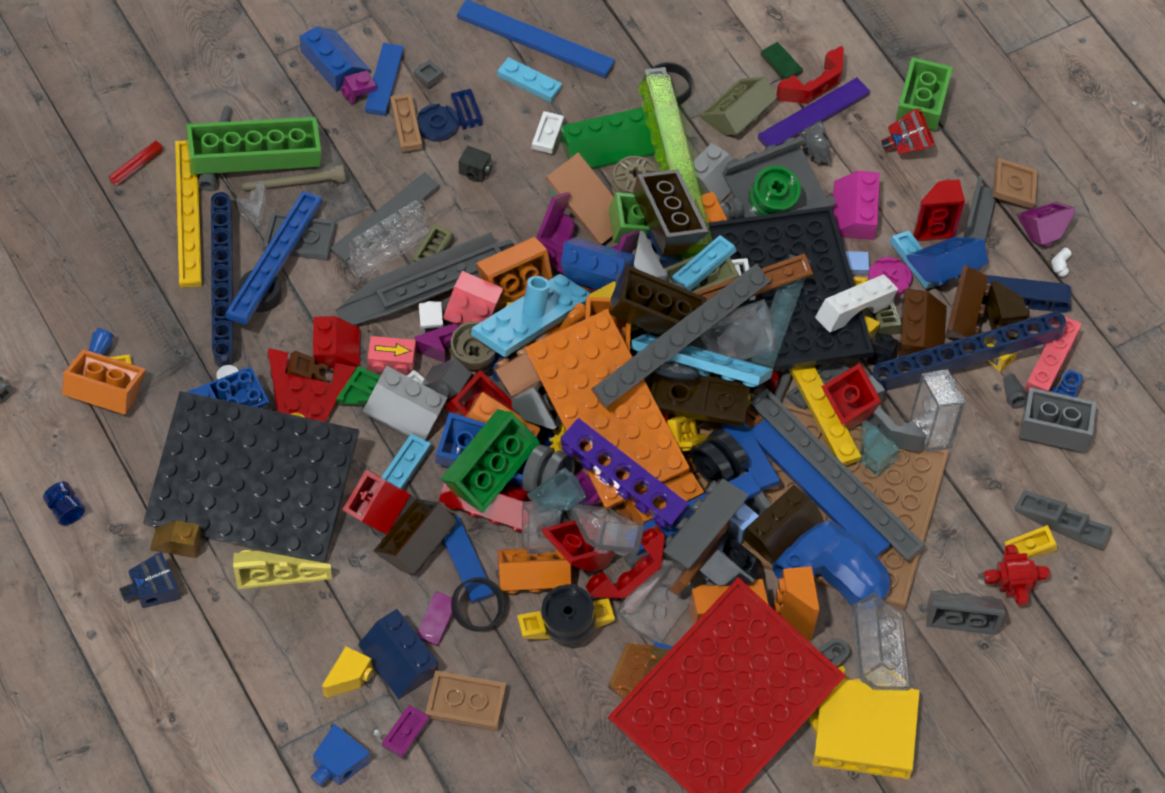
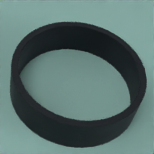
M671 62L660 63L652 67L651 69L665 67L666 72L679 74L689 85L688 89L679 96L664 97L654 91H648L646 84V93L654 103L673 107L684 103L689 98L692 88V77L686 68Z
M475 577L461 583L455 589L451 598V610L454 618L462 627L471 631H483L500 621L505 610V599L501 589L493 581L483 577ZM479 582L485 584L496 595L498 612L493 622L488 626H474L468 623L460 614L458 596L461 589L467 583Z

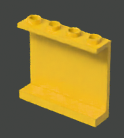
M843 679L820 704L812 765L909 780L913 771L920 690L913 689L910 686H889V684L884 682L875 684L865 682L862 679Z

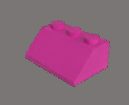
M858 170L834 181L833 197L836 205L833 208V212L841 237L874 240L878 220L880 172Z

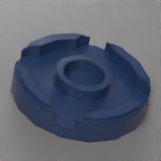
M440 104L424 107L420 110L417 117L420 135L433 142L449 140L458 130L459 118L456 111L447 105L444 107L440 106Z

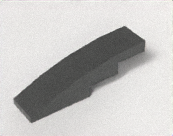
M1025 490L1014 507L1015 511L1040 525H1048L1049 529L1102 550L1112 533L1111 526L1091 521L1088 514L1068 509L1065 502Z

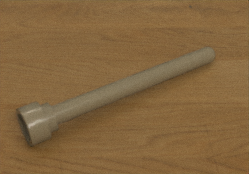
M338 165L332 168L331 171L244 182L241 188L244 191L331 179L332 182L337 181V183L346 181L343 165Z

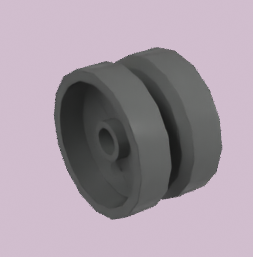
M539 444L530 454L524 469V491L535 496L542 495L544 499L554 502L562 500L568 492L565 486L574 476V456L570 457L564 451H555L552 447Z

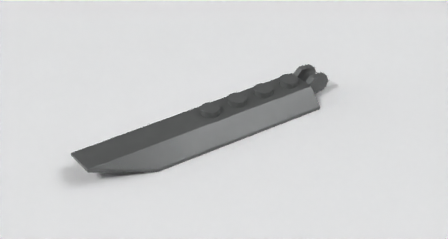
M491 232L371 279L337 308L336 313L339 318L353 325L392 314L454 289L462 271L479 278L476 263L513 247L514 243L511 239L496 244Z

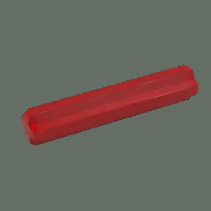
M153 141L110 174L109 180L115 186L120 184L162 152V145L158 141Z

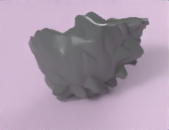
M818 121L799 133L804 138L802 151L806 155L809 154V158L814 157L813 161L816 163L822 162L830 165L831 156L828 149L831 143L829 139L824 138V125L821 121Z

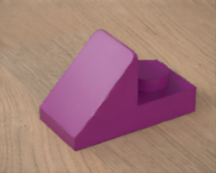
M457 323L415 336L416 352L445 362V350L443 347H451V337L458 328Z

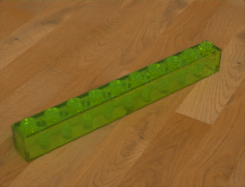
M645 74L642 82L639 83L638 92L642 96V108L646 112V124L650 128L651 144L655 148V160L659 164V172L679 170L708 229V235L684 253H681L682 257L691 258L699 254L713 241L670 75Z

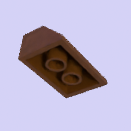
M963 265L945 338L960 340L979 334L980 326L976 324L978 317H983L985 304L981 303L983 295L988 296L991 283H987V275L969 266Z
M905 289L901 309L902 327L899 337L898 358L944 344L946 305L928 291Z

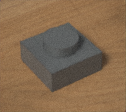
M429 59L414 70V76L429 88L444 77V72Z

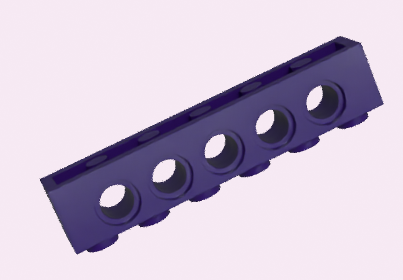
M577 418L560 438L561 446H563L561 449L568 456L572 457L574 455L581 460L579 463L586 470H593L599 474L598 478L608 486L609 484L613 485L617 489L616 492L623 499H631L636 503L634 506L641 513H648L654 517L653 521L662 529L666 527L671 531L688 510V502L580 418ZM584 443H589L592 445V449L590 451H582L580 446ZM606 457L609 458L611 462L610 464L603 466L598 463V460L600 458ZM624 471L629 474V477L626 480H620L616 475ZM644 486L648 491L645 494H638L635 492V488ZM657 500H662L666 503V506L662 509H657L653 503Z

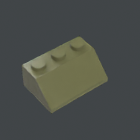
M766 77L739 79L699 116L723 135L737 136L745 130L744 127L757 120L758 115L762 111L772 106L771 103L777 96Z

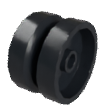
M721 429L714 430L707 436L705 441L699 442L690 451L694 466L709 483L713 480L718 482L720 479L729 482L734 477L745 472L749 467V460L741 445L733 436Z
M561 585L549 591L543 599L541 607L546 633L551 640L559 645L574 646L590 638L595 630L596 616L593 600L586 590L576 585Z

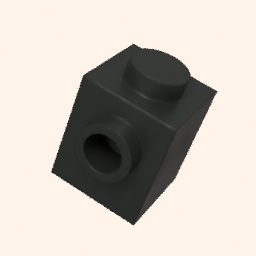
M468 145L458 161L459 174L483 182L486 175H490L493 168L490 153Z

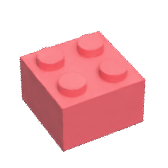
M462 271L452 291L443 319L457 323L459 326L467 322L484 321L494 314L503 288Z

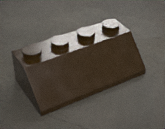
M678 169L637 174L633 194L662 256L684 253L708 235V229Z
M626 264L611 296L609 313L614 317L661 336L705 303L707 298ZM695 340L689 343L687 347H690Z

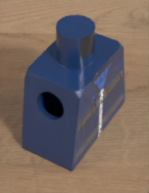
M162 552L130 569L128 573L131 584L119 588L124 602L138 597L142 608L180 599L178 587Z

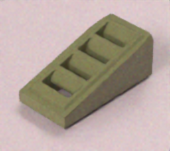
M434 223L412 261L422 260V255L426 257L432 256V254L426 252L427 248L436 252L435 254L447 250L454 239V234ZM439 236L444 240L441 242L437 240L435 237ZM433 242L439 245V248H436L430 244Z
M892 299L888 306L889 310H881L873 314L874 320L880 322L878 329L880 334H900L902 325Z

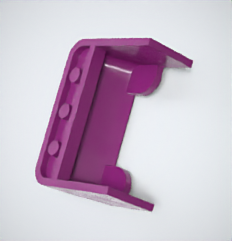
M569 192L552 197L536 237L547 249L550 267L563 274L561 259L564 242L574 239L572 234L575 229L573 219L564 214L571 195ZM635 230L624 234L619 245L611 248L632 254L640 231Z

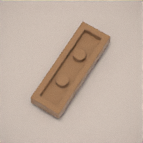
M411 94L390 96L401 152L422 149V141Z

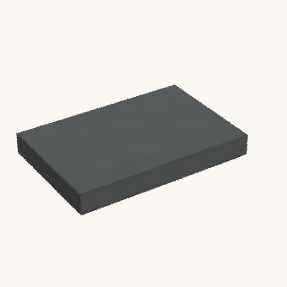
M272 212L263 243V251L266 250L288 214ZM313 218L290 256L328 261L337 226L336 221Z

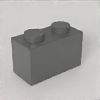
M453 359L433 366L421 384L446 397L459 394L472 373L457 359Z

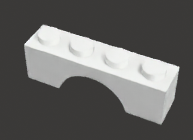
M883 274L826 298L815 318L829 332L844 327L854 315L864 308L868 307L873 314L888 308L898 288Z

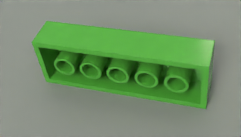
M316 117L186 124L190 174L320 167L321 146Z

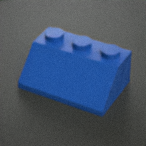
M316 26L299 36L301 52L336 92L341 90L344 76L363 71L371 73V69L336 30Z
M952 237L906 255L907 260L922 278L928 282H935L936 285L946 284L948 279L960 278L963 265L979 271L981 266L988 264L984 238Z
M574 238L564 242L561 266L565 277L572 282L598 290L613 281L616 282L618 273L623 271L626 264L633 267L635 255Z

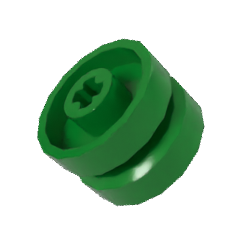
M773 165L764 168L758 173L749 191L748 202L753 212L757 216L792 211L801 194V185L798 177L791 170L783 166Z

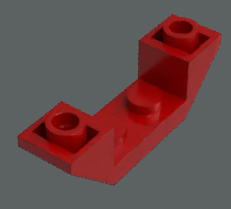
M841 45L835 50H830L825 55L823 68L826 71L815 80L808 81L806 85H803L794 75L788 79H783L777 86L776 99L778 101L809 104L839 85L842 74L844 47Z
M658 525L648 528L639 539L649 555L641 557L636 562L635 567L619 576L616 583L604 571L593 575L589 579L585 587L592 597L626 598L661 568L665 535Z

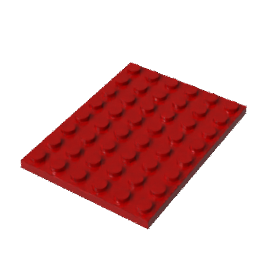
M737 578L615 708L607 719L687 793H741L846 675L740 578Z

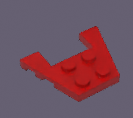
M269 348L267 358L270 364V376L273 381V393L277 412L286 414L299 413L305 418L325 422L337 402L336 398L353 375L355 367L335 362L331 383L286 374L289 352Z

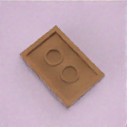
M435 670L425 714L429 716V719L497 731L506 683Z

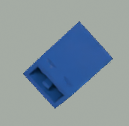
M251 366L187 391L192 394L263 408L269 404V400Z

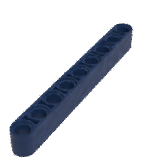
M217 192L211 197L212 352L216 366L221 368L222 366L234 363V321L227 319L226 316L220 317L226 315L233 302L232 207L230 196L225 192Z
M1051 312L885 361L873 368V377L882 384L886 391L1059 340L1065 334L1066 318L1060 312ZM1056 324V325H1059V327H1056V328H1055V327H1052L1051 325ZM1030 331H1037L1038 333L1032 334ZM1009 337H1015V338H1017V339H1016V340H1009L1008 338H1009ZM992 343L995 344V346L989 347L987 346V344ZM966 350H973L974 352H972V353H966L965 351H966ZM945 356H951L952 358H951V359H944L943 357H945ZM928 362L930 365L924 366L922 363ZM901 369H908L909 371H908V372H901L900 370H901ZM881 375H886V376H888L887 378H884V379L879 378V376H881Z

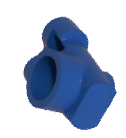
M1073 370L1067 371L1063 375L1057 388L1054 387L1052 392L1076 397L1083 376Z

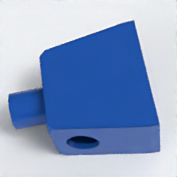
M334 724L313 755L314 765L318 769L310 777L320 787L329 778L336 784L341 785L371 762L370 752Z

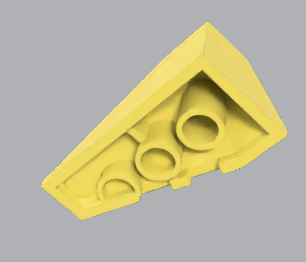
M251 550L234 553L233 557L237 589L332 579L331 564Z

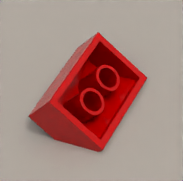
M960 179L938 181L921 200L913 231V237L917 242L949 239L956 236L965 203Z

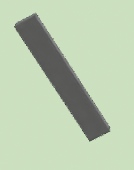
M424 172L330 248L331 253L347 265L440 189V184Z

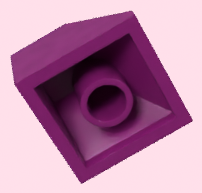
M1052 202L1019 213L1017 218L1031 242L1040 244V246H1048L1053 244L1054 240L1062 237L1076 211L1075 207Z

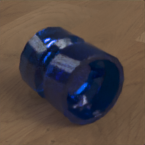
M65 481L52 485L43 495L44 502L61 526L75 523L85 513V506L77 496H74L76 494L75 491Z

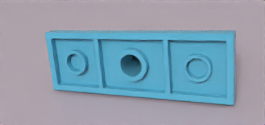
M562 274L555 276L549 281L544 277L533 276L527 281L525 296L472 327L471 335L503 357H506L562 322L570 311L574 310L576 304L582 303L586 306V297H589L591 293Z
M643 334L631 341L630 349L637 350V353H639L659 336ZM685 346L666 361H675L694 367L699 371V375L710 376V372L722 375L721 378L725 380H741L744 385L756 387L772 377L773 372L771 368L694 346Z

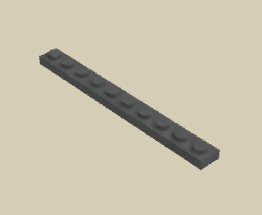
M758 264L753 265L591 388L592 392L603 407H607L770 282Z
M767 388L750 403L751 407L763 419H766L907 562L925 548V544Z

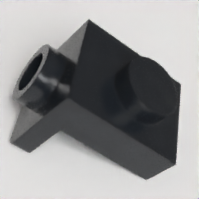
M878 333L872 343L874 355L873 357H868L867 363L876 366L879 363L891 360L899 340L894 339L889 334Z

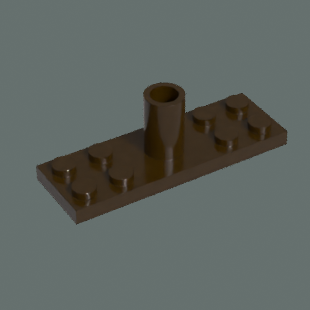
M662 369V370L669 371V372H674V373L689 374V373H685V372H679V371H673V370ZM655 372L650 373L644 378L660 412L668 414V420L676 416H684L692 419L744 427L750 386L744 385L743 382L699 375L695 379H675L659 375Z

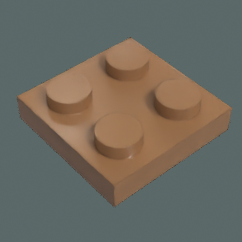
M998 158L995 161L992 197L1032 209L1036 204L1038 170Z

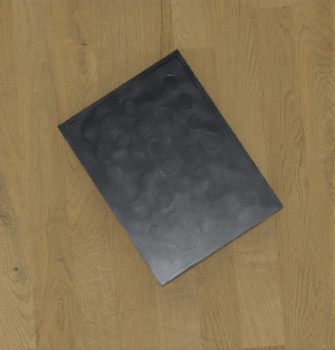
M832 206L705 223L708 229V235L705 236L707 245L721 235L736 247V252L730 256L731 260L747 258L749 268L755 264H758L760 268H764L805 253L813 272L812 276L755 296V300L748 298L726 315L737 359L778 371L873 357L874 350L862 310L854 315L844 327L829 332L815 318L826 298L855 287ZM743 264L739 265L741 274H743L744 269Z
M180 391L143 524L156 528L174 521L199 524L202 538L326 563L360 431L356 428Z

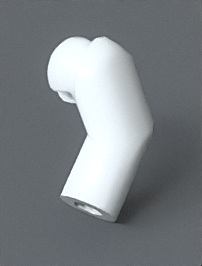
M1063 248L1051 262L1054 272L1059 277H1064L1069 273V269L1066 267V260L1072 253L1068 248Z

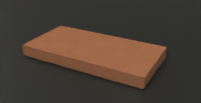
M577 153L550 173L545 180L557 195L566 192L571 193L566 206L597 244L602 245L613 236L608 208L614 196L581 155Z

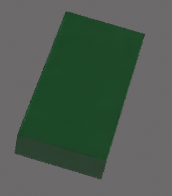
M778 42L761 51L763 59L782 79H788L793 75L797 77L802 74L803 68Z

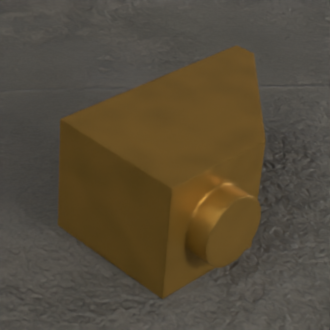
M174 521L157 527L150 550L196 558L202 540L200 525Z

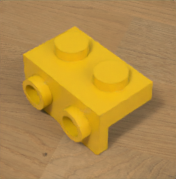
M676 416L667 420V425L681 451L692 450L699 442L705 441L709 435L697 434L695 419Z

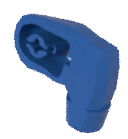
M829 520L815 525L802 534L772 565L777 579L782 577L783 569L812 566L814 577L817 574H821L823 579L836 588L850 605L859 609L875 608L882 604L890 593V576L871 548L863 539Z

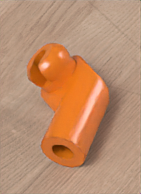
M582 303L576 304L574 310L570 311L560 325V330L583 320L586 316V306Z

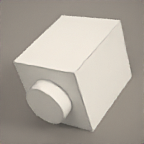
M428 301L426 303H419L421 334L442 328L441 302Z

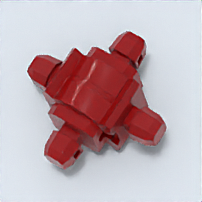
M1014 544L1005 547L1002 561L998 562L996 570L990 569L983 572L984 583H998L999 590H1005V597H1014L1015 603L1019 606L1027 605L1031 589L1035 588L1037 580L1043 581L1050 577L1049 567H1035L1034 560H1028L1027 553H1019L1018 548Z

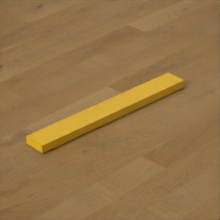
M186 140L175 141L180 288L201 287L198 174H190Z

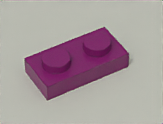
M408 705L383 740L382 747L403 759L429 722V716Z

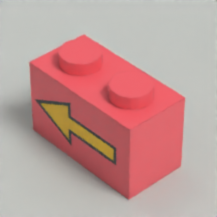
M371 336L367 358L368 371L383 373L385 367L388 366L406 375L414 370L416 340Z

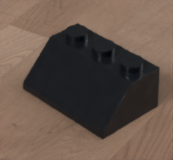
M725 532L703 562L700 571L705 580L710 583L714 582L718 586L731 585L737 578H740L745 584H752L755 581L761 560Z

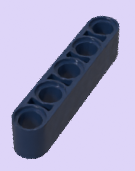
M987 275V283L998 281L1021 295L1029 309L1060 313L1071 309V287L1068 284ZM983 295L981 304H985L987 296Z

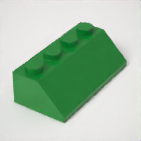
M643 107L561 126V143L567 159L569 160L579 153L592 170L615 165L621 159L629 156L645 158L655 155L650 124Z
M497 409L440 479L455 495L483 513L540 442L513 412Z

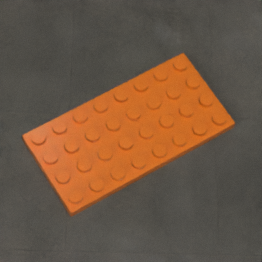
M608 309L525 347V351L565 431L571 427L577 418H580L662 483L690 470L644 379L605 408L592 392L591 388L632 358ZM584 443L580 446V449L582 451H590L592 445ZM606 457L600 458L598 460V463L603 466H606L611 462V460ZM586 470L605 510L626 501L616 492L617 489L613 485L609 484L608 486L598 478L599 474L593 470ZM622 471L616 476L620 480H626L629 474ZM644 486L635 488V492L638 494L647 491V488Z

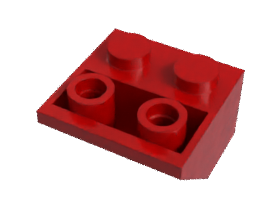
M366 469L342 510L387 535L410 499L411 494L377 473Z

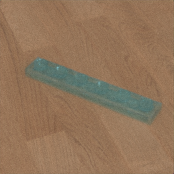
M790 254V256H789L788 259L793 258V257H796V256ZM806 278L778 287L751 363L771 369L774 368Z

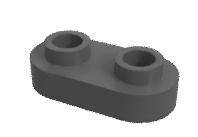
M838 638L832 639L818 648L836 667L842 664L850 653L848 644ZM832 651L837 652L839 655H834Z

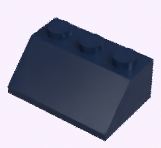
M398 609L378 620L358 644L364 655L371 658L372 665L398 700L432 679L435 670L438 671V661Z

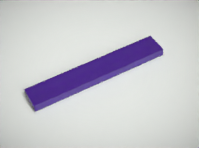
M856 77L759 133L758 140L767 148L774 144L776 146L781 145L789 138H797L800 136L799 133L803 132L805 128L818 121L823 123L869 96L870 90Z

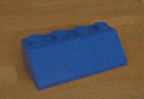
M449 412L436 452L435 463L450 467L485 425V422ZM528 458L507 484L523 488V474Z

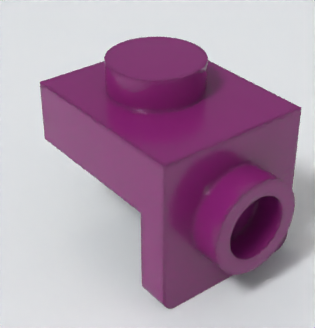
M368 71L344 76L343 86H341L342 95L344 98H347L350 105L355 104L356 96L376 90V84Z
M580 471L565 486L566 490L582 508L588 505L595 506L601 501L590 478L584 471Z

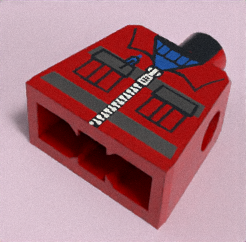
M921 108L912 110L889 125L888 130L891 136L881 140L885 151L896 147L898 154L911 153L936 146Z

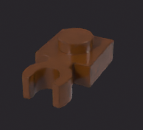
M294 351L290 356L287 374L308 379L312 377L313 380L325 381L326 377L321 376L319 370L324 372L328 369V366L325 364L316 365L314 364V357Z

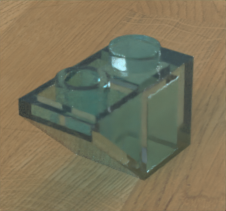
M864 420L860 430L861 462L879 476L896 461L899 448L893 440L886 438L877 426Z

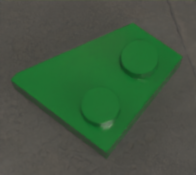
M358 366L336 398L337 404L366 405L381 376Z

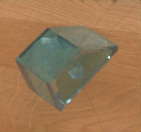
M565 468L527 494L528 498L541 508L565 511L575 507L586 498L577 477Z

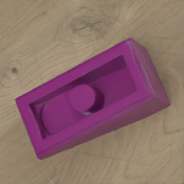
M438 591L435 592L417 633L421 640L435 646L439 645L453 617L451 610L452 597Z

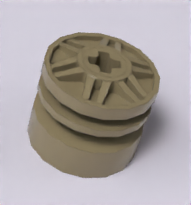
M629 156L621 159L613 170L611 194L613 196L616 192L633 194L637 174L658 172L653 162L644 157Z
M478 321L464 323L453 332L451 337V360L457 359L472 373L470 377L479 370L488 377L493 372L498 353L471 335L472 327L481 323Z

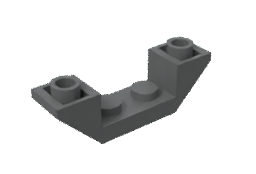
M872 375L868 376L882 401L885 389ZM880 405L869 419L865 420L886 445L916 452L922 451L926 435L913 420L898 427Z

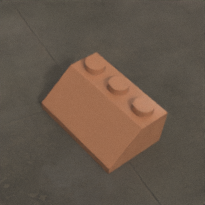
M548 334L540 336L535 341L538 342L548 337ZM528 345L516 350L517 354L511 358L506 356L496 362L497 366L493 368L505 391L511 397L540 381L525 351V347Z

